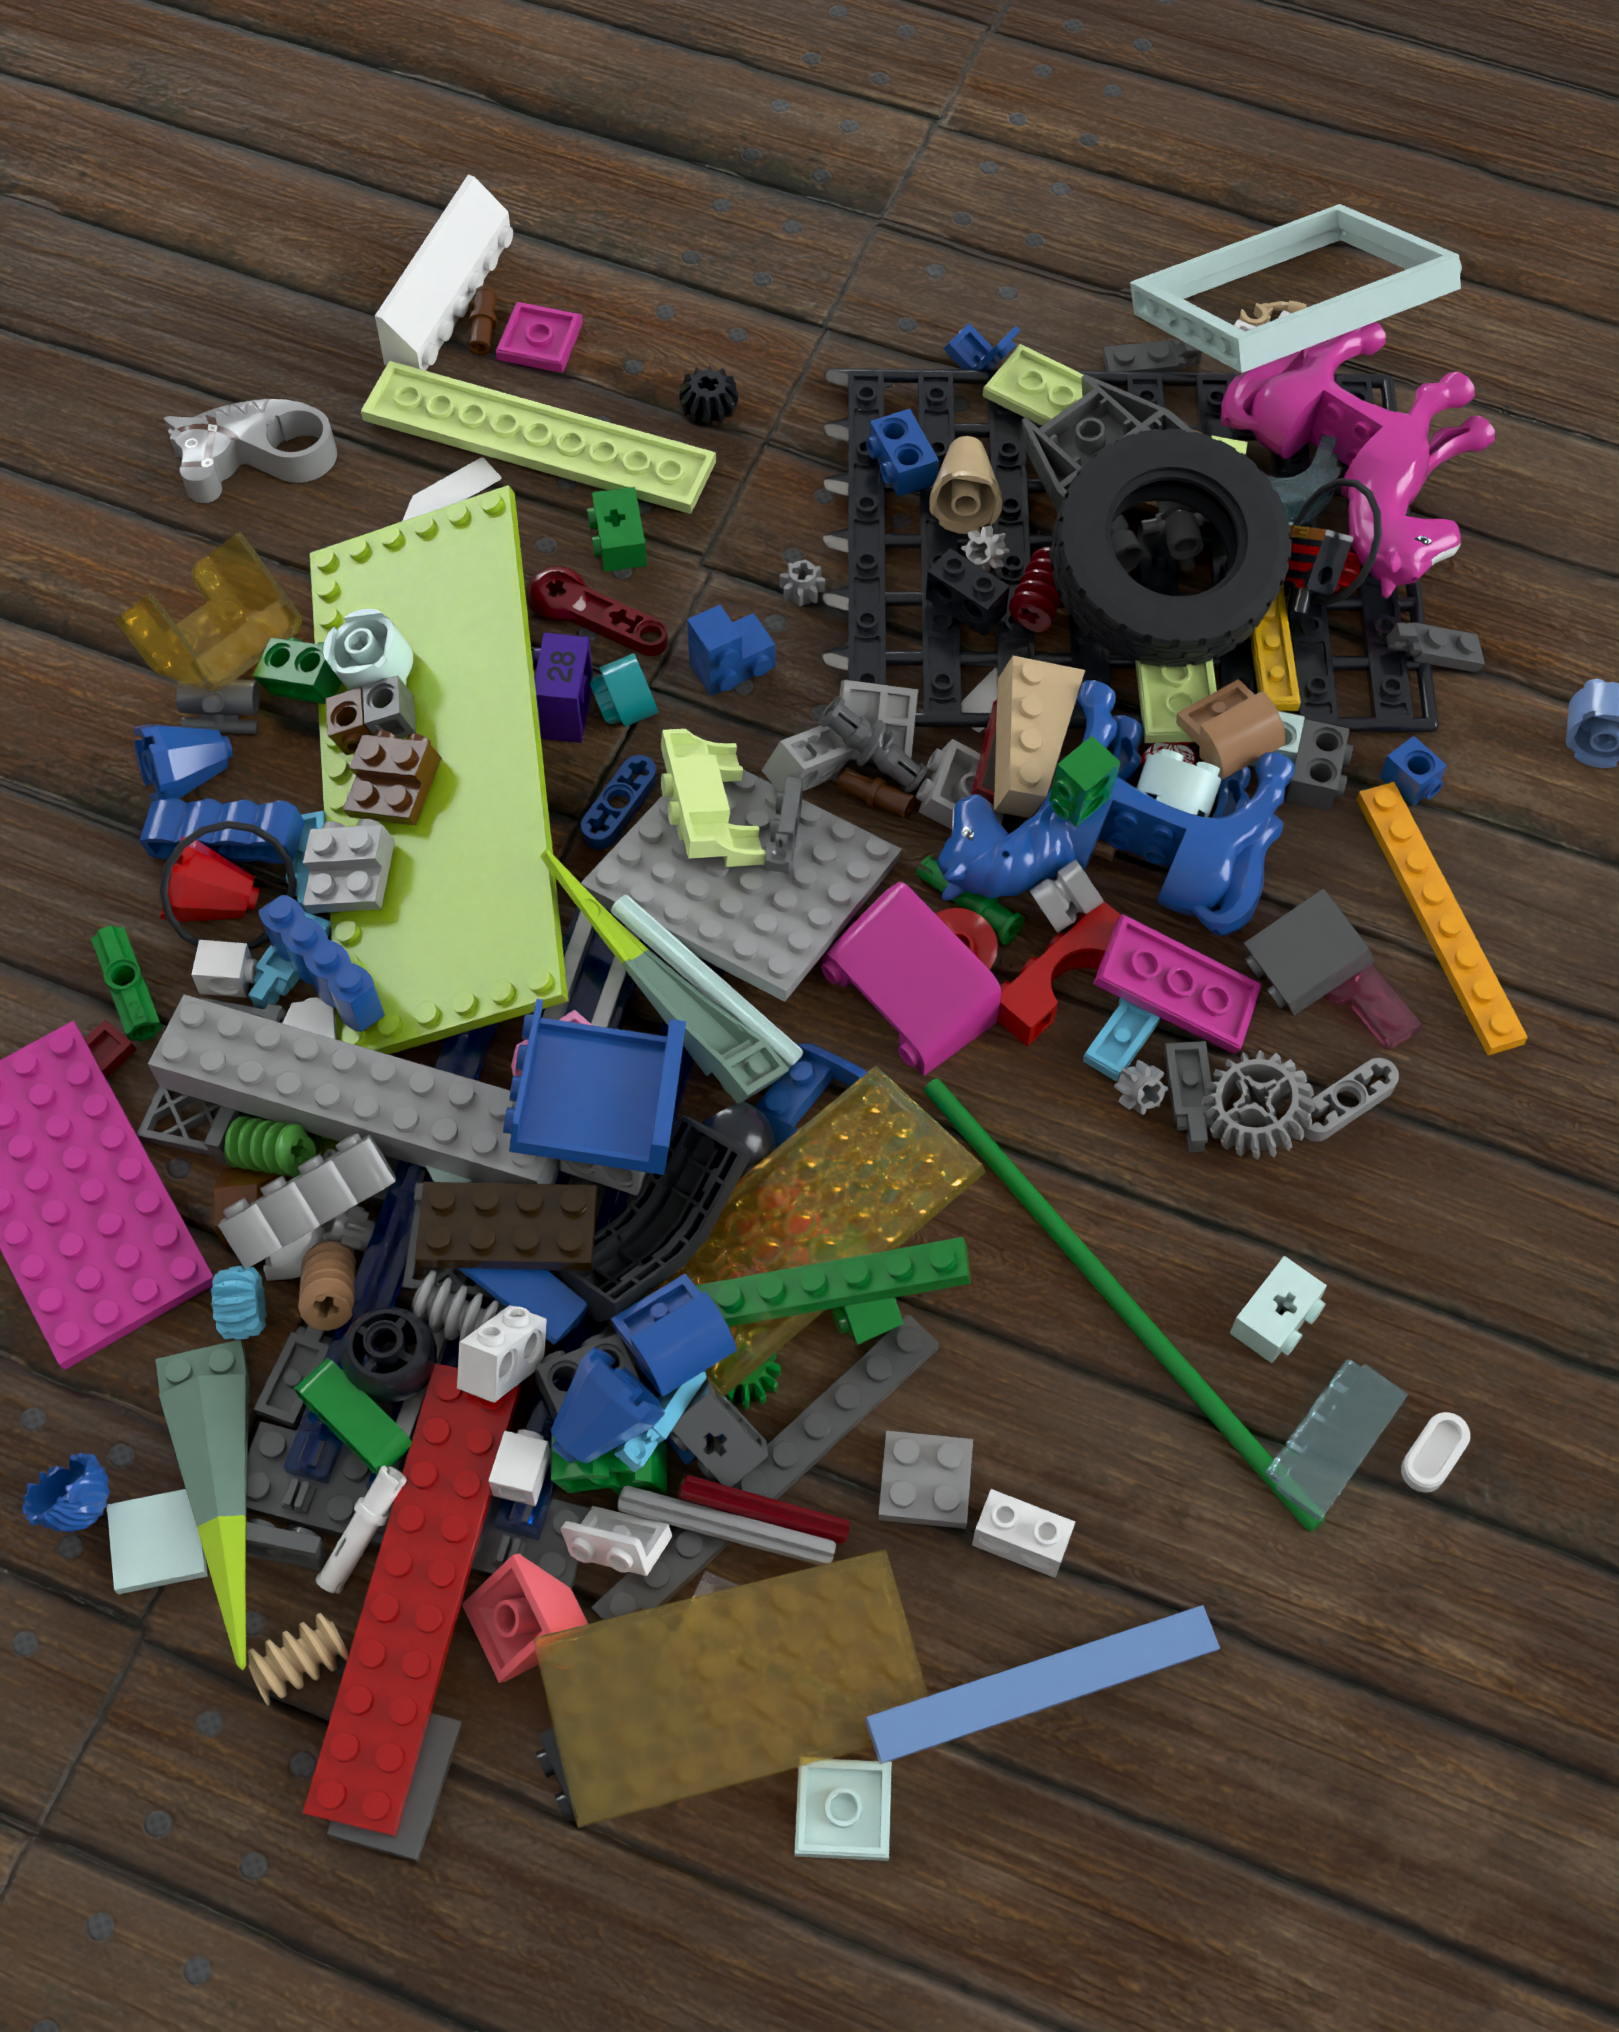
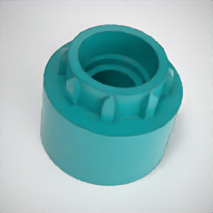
M635 653L601 666L602 674L591 678L589 682L606 723L610 725L622 721L624 727H627L659 713Z

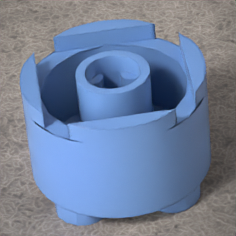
M1591 679L1584 684V688L1574 694L1569 702L1566 745L1568 749L1570 747L1574 751V757L1583 764L1597 768L1617 766V761H1619V683Z

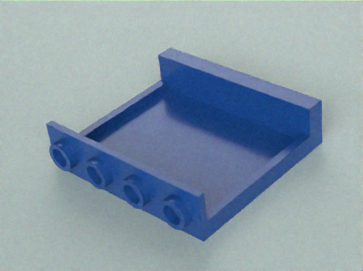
M536 999L534 1014H525L522 1039L528 1040V1045H519L516 1070H522V1075H513L509 1101L516 1102L515 1108L507 1107L503 1133L511 1134L509 1152L664 1175L686 1021L670 1019L667 1037L541 1018L543 999Z

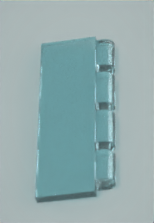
M1345 1360L1330 1381L1331 1387L1324 1389L1309 1410V1417H1304L1286 1442L1288 1448H1282L1266 1470L1268 1477L1278 1484L1276 1487L1277 1491L1319 1522L1408 1396L1407 1393L1368 1365L1364 1364L1361 1367L1351 1360Z

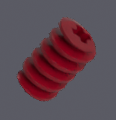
M1050 548L1036 550L1031 556L1030 563L1025 569V574L1021 577L1020 584L1015 589L1014 596L1009 602V611L1013 619L1023 628L1034 632L1046 631L1051 626V621L1056 616L1057 608L1062 602L1060 600L1061 594L1057 592L1052 577L1054 569L1050 566Z

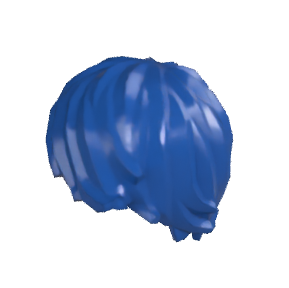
M81 1452L76 1456L72 1454L69 1458V1469L59 1467L58 1465L50 1467L47 1476L43 1471L39 1473V1484H27V1494L23 1497L22 1513L27 1515L26 1519L29 1520V1524L32 1526L40 1524L43 1528L70 1533L88 1528L97 1521L98 1517L103 1515V1509L108 1506L106 1501L110 1495L105 1468L100 1465L93 1454H83Z

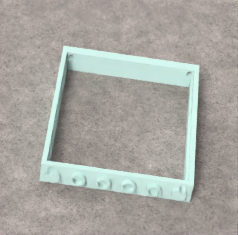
M1338 204L1130 282L1134 315L1243 373L1461 289L1460 273L1462 266L1459 254ZM1339 240L1407 269L1247 331H1243L1184 300L1190 296Z

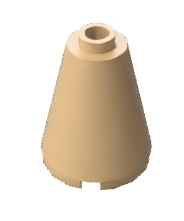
M963 436L955 439L950 444L932 487L929 504L932 516L933 514L939 520V525L944 529L955 533L968 534L969 531H980V527L989 522L990 526L996 522L1002 511L1003 498L983 444L974 437Z

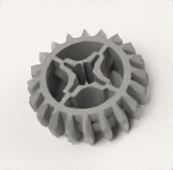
M1259 1050L1256 1059L1249 1060V1056L1243 1052L1241 1063L1236 1064L1232 1060L1227 1059V1072L1215 1069L1213 1075L1216 1082H1207V1089L1213 1091V1094L1204 1096L1202 1104L1206 1106V1104L1215 1103L1213 1107L1205 1111L1204 1116L1205 1120L1214 1119L1210 1132L1213 1138H1221L1222 1147L1227 1150L1235 1146L1236 1154L1240 1157L1250 1149L1252 1150L1253 1157L1258 1160L1261 1150H1268L1270 1156L1274 1158L1277 1154L1276 1147L1280 1145L1290 1151L1292 1148L1290 1138L1302 1141L1304 1137L1303 1128H1310L1312 1124V1116L1310 1114L1315 1111V1102L1312 1100L1314 1093L1312 1085L1306 1083V1074L1303 1070L1296 1071L1295 1063L1291 1059L1281 1064V1057L1276 1052L1270 1060H1265L1264 1053ZM1240 1090L1241 1098L1233 1103L1234 1108L1225 1112L1230 1098L1236 1091ZM1291 1097L1292 1102L1289 1110L1278 1120L1276 1111L1284 1106L1283 1101Z

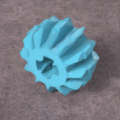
M235 1266L219 1271L212 1280L213 1287L211 1289V1305L217 1331L224 1339L235 1338V1340L249 1339L250 1336L259 1335L266 1326L265 1318L267 1317V1301L264 1294L265 1287L262 1285V1277L254 1267L244 1269L243 1266Z

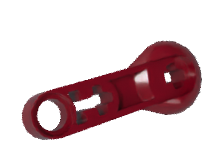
M563 566L544 568L530 579L526 587V601L529 607L542 617L571 620V622L646 656L662 654L668 646L667 628L664 623L590 589L581 576L570 568ZM556 591L563 592V595L559 596ZM554 592L555 595L557 594V597H551L550 593ZM648 632H655L661 636L654 643H647L641 639Z

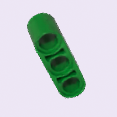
M329 1358L325 1359L294 1387L295 1393L303 1403L374 1474L378 1475L382 1466L391 1467L409 1451L412 1441L406 1433L365 1392L357 1389L348 1380L344 1371Z

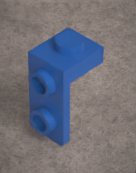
M968 323L943 349L962 370H991L1016 346L1012 339L1021 330L1015 326L993 348Z

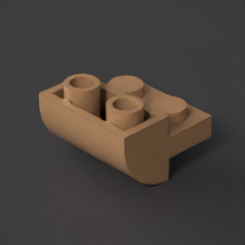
M1239 679L1177 713L1176 724L1200 746L1199 757L1205 763L1220 768L1218 775L1222 779L1257 761L1265 752H1273L1285 745L1283 722L1271 699L1264 691L1254 694Z

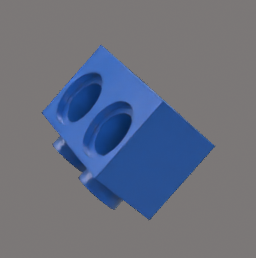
M907 409L870 421V437L866 438L869 455L872 459L877 458L884 482L887 485L891 484L897 497L933 486L938 475L939 459L912 411Z

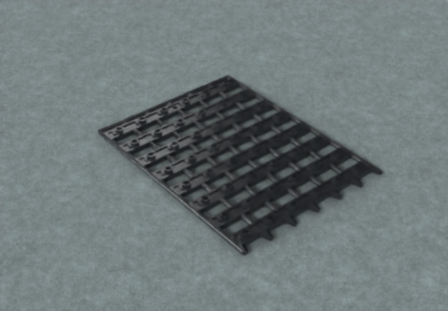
M829 368L825 371V380L848 387V417L825 423L824 433L828 436L848 441V472L824 478L823 487L828 491L848 496V528L826 533L823 536V544L832 549L848 552V586L825 591L823 593V603L848 611V645L824 651L822 656L823 663L847 670L848 680L880 685H886V665L922 666L923 712H916L914 727L987 728L990 713L962 712L961 666L996 667L997 688L998 678L1012 656L1085 670L1081 684L1085 681L1096 680L1108 685L1110 688V668H1136L1135 660L1131 661L1115 653H1109V650L1092 640L1093 637L1090 634L1087 635L1074 622V617L1069 615V613L1070 653L1034 652V631L1023 628L1010 614L1009 602L1014 596L1015 589L1020 584L1021 577L1025 574L1027 565L1030 563V550L1051 548L1052 546L1050 543L1052 535L1029 534L1028 493L1047 492L1040 479H1027L1026 450L1024 448L1022 419L1025 417L988 399V423H954L953 384H987L998 370ZM1077 371L1112 386H1126V392L1161 407H1164L1163 386H1195L1198 426H1189L1191 429L1208 436L1239 441H1257L1252 430L1229 428L1221 424V404L1224 393L1234 377L1240 373ZM1334 374V381L1342 389L1360 400L1373 405L1372 389H1380L1382 407L1398 412L1394 381L1390 375ZM884 383H918V424L939 459L938 473L949 446L955 440V437L989 438L990 464L1003 498L1002 511L996 522L992 524L993 534L1005 533L1006 536L1003 540L1006 548L1010 549V552L1004 554L1001 558L1004 566L997 569L993 568V576L1010 586L1007 613L995 625L996 652L960 651L959 620L925 599L927 571L950 548L958 553V549L967 545L971 540L968 534H957L944 529L939 525V520L933 514L932 516L929 497L933 486L914 491L920 494V534L885 533L884 491H895L891 484L887 485L884 482L880 464L877 458H871L866 446V438L870 437V421L884 417ZM1034 424V425L1037 426L1038 428L1041 427V425H1039V424ZM1308 443L1287 459H1283L1271 452L1273 481L1271 483L1285 507L1284 513L1288 516L1289 525H1293L1304 502L1320 486L1329 483L1312 481ZM1342 462L1343 474L1345 477L1346 472L1349 469V466ZM1341 486L1325 492L1322 496L1343 497L1340 492ZM1315 503L1308 510L1300 526L1318 528ZM1408 505L1406 516L1411 517L1410 505ZM1134 507L1135 534L1145 550L1144 557L1138 564L1139 584L1163 595L1191 596L1189 594H1178L1176 559L1169 554L1165 534L1159 536L1158 532L1147 535L1143 533L1141 521L1155 518V515ZM1206 521L1207 537H1202L1204 544L1202 551L1209 552L1211 585L1213 588L1226 577L1227 554L1218 531L1210 522ZM1352 547L1351 553L1357 554ZM885 548H920L921 592L885 591ZM1368 573L1364 582L1357 588L1358 596H1348L1346 599L1328 606L1310 603L1308 614L1287 610L1301 702L1297 715L1304 716V719L1348 728L1350 729L1349 732L1431 733L1438 729L1439 722L1431 664L1415 662L1413 656H1406L1405 651L1388 648L1386 635L1392 631L1395 625L1402 623L1400 612H1409L1410 623L1426 625L1420 578L1416 582L1405 584L1407 597H1398L1396 586L1392 594L1386 599L1382 596L1381 582ZM1284 587L1287 605L1290 588ZM1312 593V596H1316V597H1323V598H1328V597H1330V596H1325V594ZM1062 602L1058 608H1065ZM885 606H921L922 651H886ZM1327 611H1360L1365 656H1334L1331 654ZM1249 636L1240 645L1235 644L1236 647L1219 658L1213 657L1214 669H1219L1220 689L1239 679L1254 694L1258 693L1251 639ZM1333 670L1367 671L1372 717H1338ZM1408 671H1417L1422 717H1413ZM1077 701L1075 702L1067 729H1086V719ZM1112 710L1110 712L1112 717L1125 715L1135 719L1142 725L1141 714H1112Z

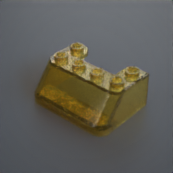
M241 532L193 566V581L208 602L182 621L175 624L153 593L114 619L154 672L211 691L221 690L257 664L270 637L287 640V638L297 634L302 627V618L299 611Z

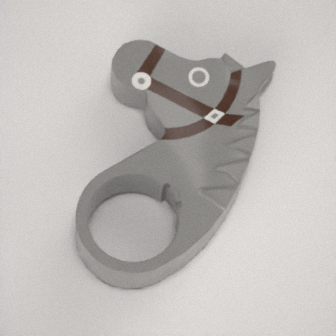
M261 399L218 407L195 417H164L166 425L171 428L168 432L171 436L170 441L175 455L182 459L179 470L189 498L198 503H209L216 500L222 493L221 482L232 476L237 468L243 464L255 467L283 481L302 483L323 476L333 467L337 459V447L327 416L320 410L301 402L286 399ZM313 436L319 438L314 445L302 451L283 452L275 449L282 441H288L296 437Z

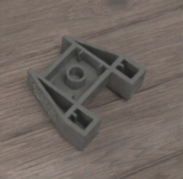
M1086 374L1081 377L1082 398L1046 424L1038 428L1028 418L1022 419L1024 448L1057 514L1073 478L1077 477V472L1089 458L1093 459L1094 454L1109 443L1113 445L1117 439L1133 433L1135 435L1139 434L1140 431L1166 430L1167 428L1181 429L1193 433V430L1170 410Z

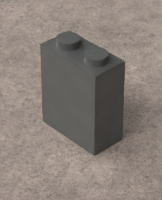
M1324 888L1244 942L1250 956L1245 958L1248 966L1257 978L1263 975L1266 976L1272 985L1267 991L1280 1009L1287 1005L1294 1016L1374 962L1368 946Z

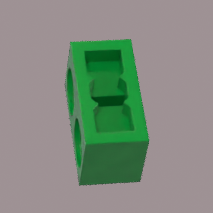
M270 637L252 675L271 696L326 704V698L335 696L342 684V681L324 658V642L311 644L293 637H289L287 640Z
M1093 736L1089 737L1057 764L1049 802L1054 812L1060 818L1068 819L1075 827L1079 826L1110 799L1121 763Z

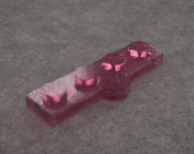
M1372 963L1324 995L1328 1001L1334 1004L1343 1005L1351 1000L1353 1010L1386 1050L1415 1035L1422 1026L1420 1021Z

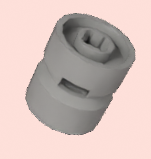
M1076 859L1058 871V879L1055 881L1047 878L1029 890L1057 933L1074 923L1078 912L1087 914L1104 903V900Z

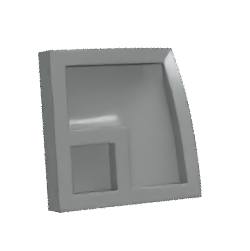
M850 680L841 681L839 697L845 700L844 705L858 717H863L871 726L878 720H882L886 724V731L889 729L895 731L892 743L899 746L903 753L911 759L918 689ZM855 749L848 760L857 761L860 752Z

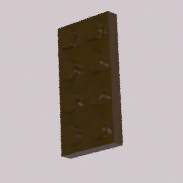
M423 1182L415 1252L416 1266L430 1268L592 1271L598 1196L597 1185Z

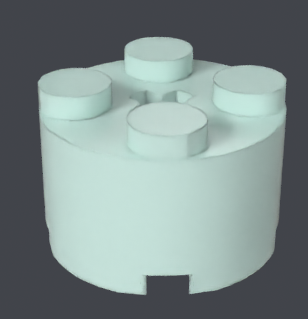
M375 609L354 611L343 618L346 622L338 630L335 627L330 630L324 642V658L349 691L397 675L405 685L407 684L406 678L413 664L412 648L394 623L382 612Z
M1161 749L1160 753L1148 755L1137 789L1155 800L1178 810L1209 818L1221 783V778L1218 777L1220 768L1205 762H1198L1197 766L1183 762L1184 756L1168 749Z

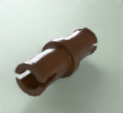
M480 286L475 291L474 310L469 315L471 336L468 348L474 354L485 355L490 352L491 334L497 322L496 315L494 314L497 292L492 287Z
M848 767L842 771L837 783L838 790L865 800L867 806L871 808L879 806L901 815L905 819L910 816L915 806L916 796L888 786L887 781L882 778L874 780L852 771Z

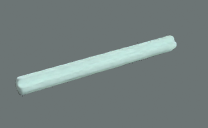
M623 895L614 903L611 912L707 998L762 1036L788 1068L802 1057L803 1050L633 899L628 895Z

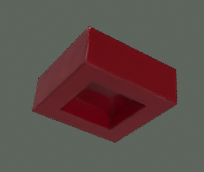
M106 1019L85 1038L95 1060L107 1078L137 1050L134 1044Z

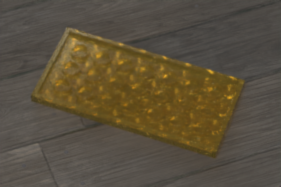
M875 1066L738 1180L707 1240L683 1268L647 1294L654 1293L683 1274H686L694 1285L897 1249L986 1172L982 1163L885 1073ZM825 1310L728 1327L737 1351L705 1370L706 1380L710 1381L721 1396H725Z
M886 1549L538 1636L533 1640L578 1828L872 1748L874 1746L864 1720L866 1717L928 1697Z

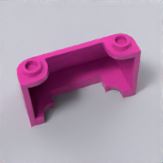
M897 882L887 889L822 956L821 970L826 979L833 985L838 983L843 987L853 983L899 1032L900 1047H898V1053L909 1067L915 1066L923 1076L997 1023L1001 999V988L997 979L905 883Z

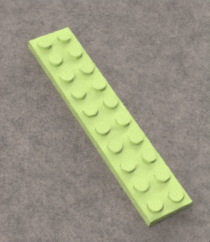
M392 361L388 362L361 410L362 419L366 422L605 490L635 487L637 499L689 514L692 513L716 463V452Z

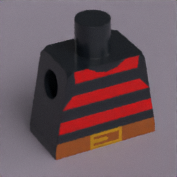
M1289 525L1291 531L1289 539L1292 540L1291 559L1287 562L1289 568L1282 587L1290 588L1286 610L1308 614L1312 593L1326 595L1334 593L1350 550L1353 536L1327 529Z

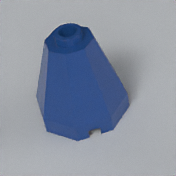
M157 724L134 727V734L142 736V739L134 741L142 780L145 786L153 783L156 789V793L149 794L152 802L166 800L167 798H181L228 768V759L233 757L229 738L221 736L220 731L216 729Z
M595 1347L581 1360L551 1428V1433L556 1440L552 1445L553 1448L570 1463H573L576 1459L586 1464L654 1427L665 1415L664 1409L659 1407L661 1403L658 1398L626 1367L623 1370L617 1367L613 1369L611 1366L616 1359L607 1352Z

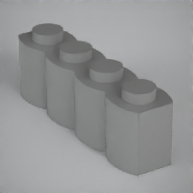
M358 1133L347 1137L335 1145L339 1151L335 1155L323 1160L319 1154L298 1167L301 1174L286 1182L284 1177L281 1176L260 1189L264 1195L250 1204L243 1198L222 1211L226 1218L221 1220L218 1226L244 1269L260 1262L282 1247L296 1241L396 1181L394 1172L371 1134L362 1139Z

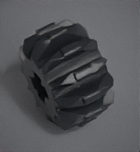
M710 365L705 371L696 367L693 375L685 374L683 384L680 385L679 400H681V408L684 415L691 416L693 423L704 420L707 427L710 421L715 420L722 424L724 417H732L739 400L734 377L727 376L724 368L713 371Z

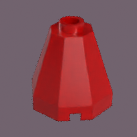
M196 840L183 850L172 867L168 895L172 913L179 922L244 918L246 909L254 911L260 888L252 886L255 877ZM162 905L160 919L167 920Z

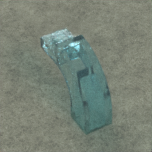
M1323 434L1311 466L1303 473L1289 478L1267 476L1285 507L1284 513L1288 516L1289 525H1293L1304 502L1320 486L1339 479L1342 469L1336 467L1339 454L1333 453L1337 438ZM1336 488L1325 492L1310 507L1302 523L1315 517L1329 504Z

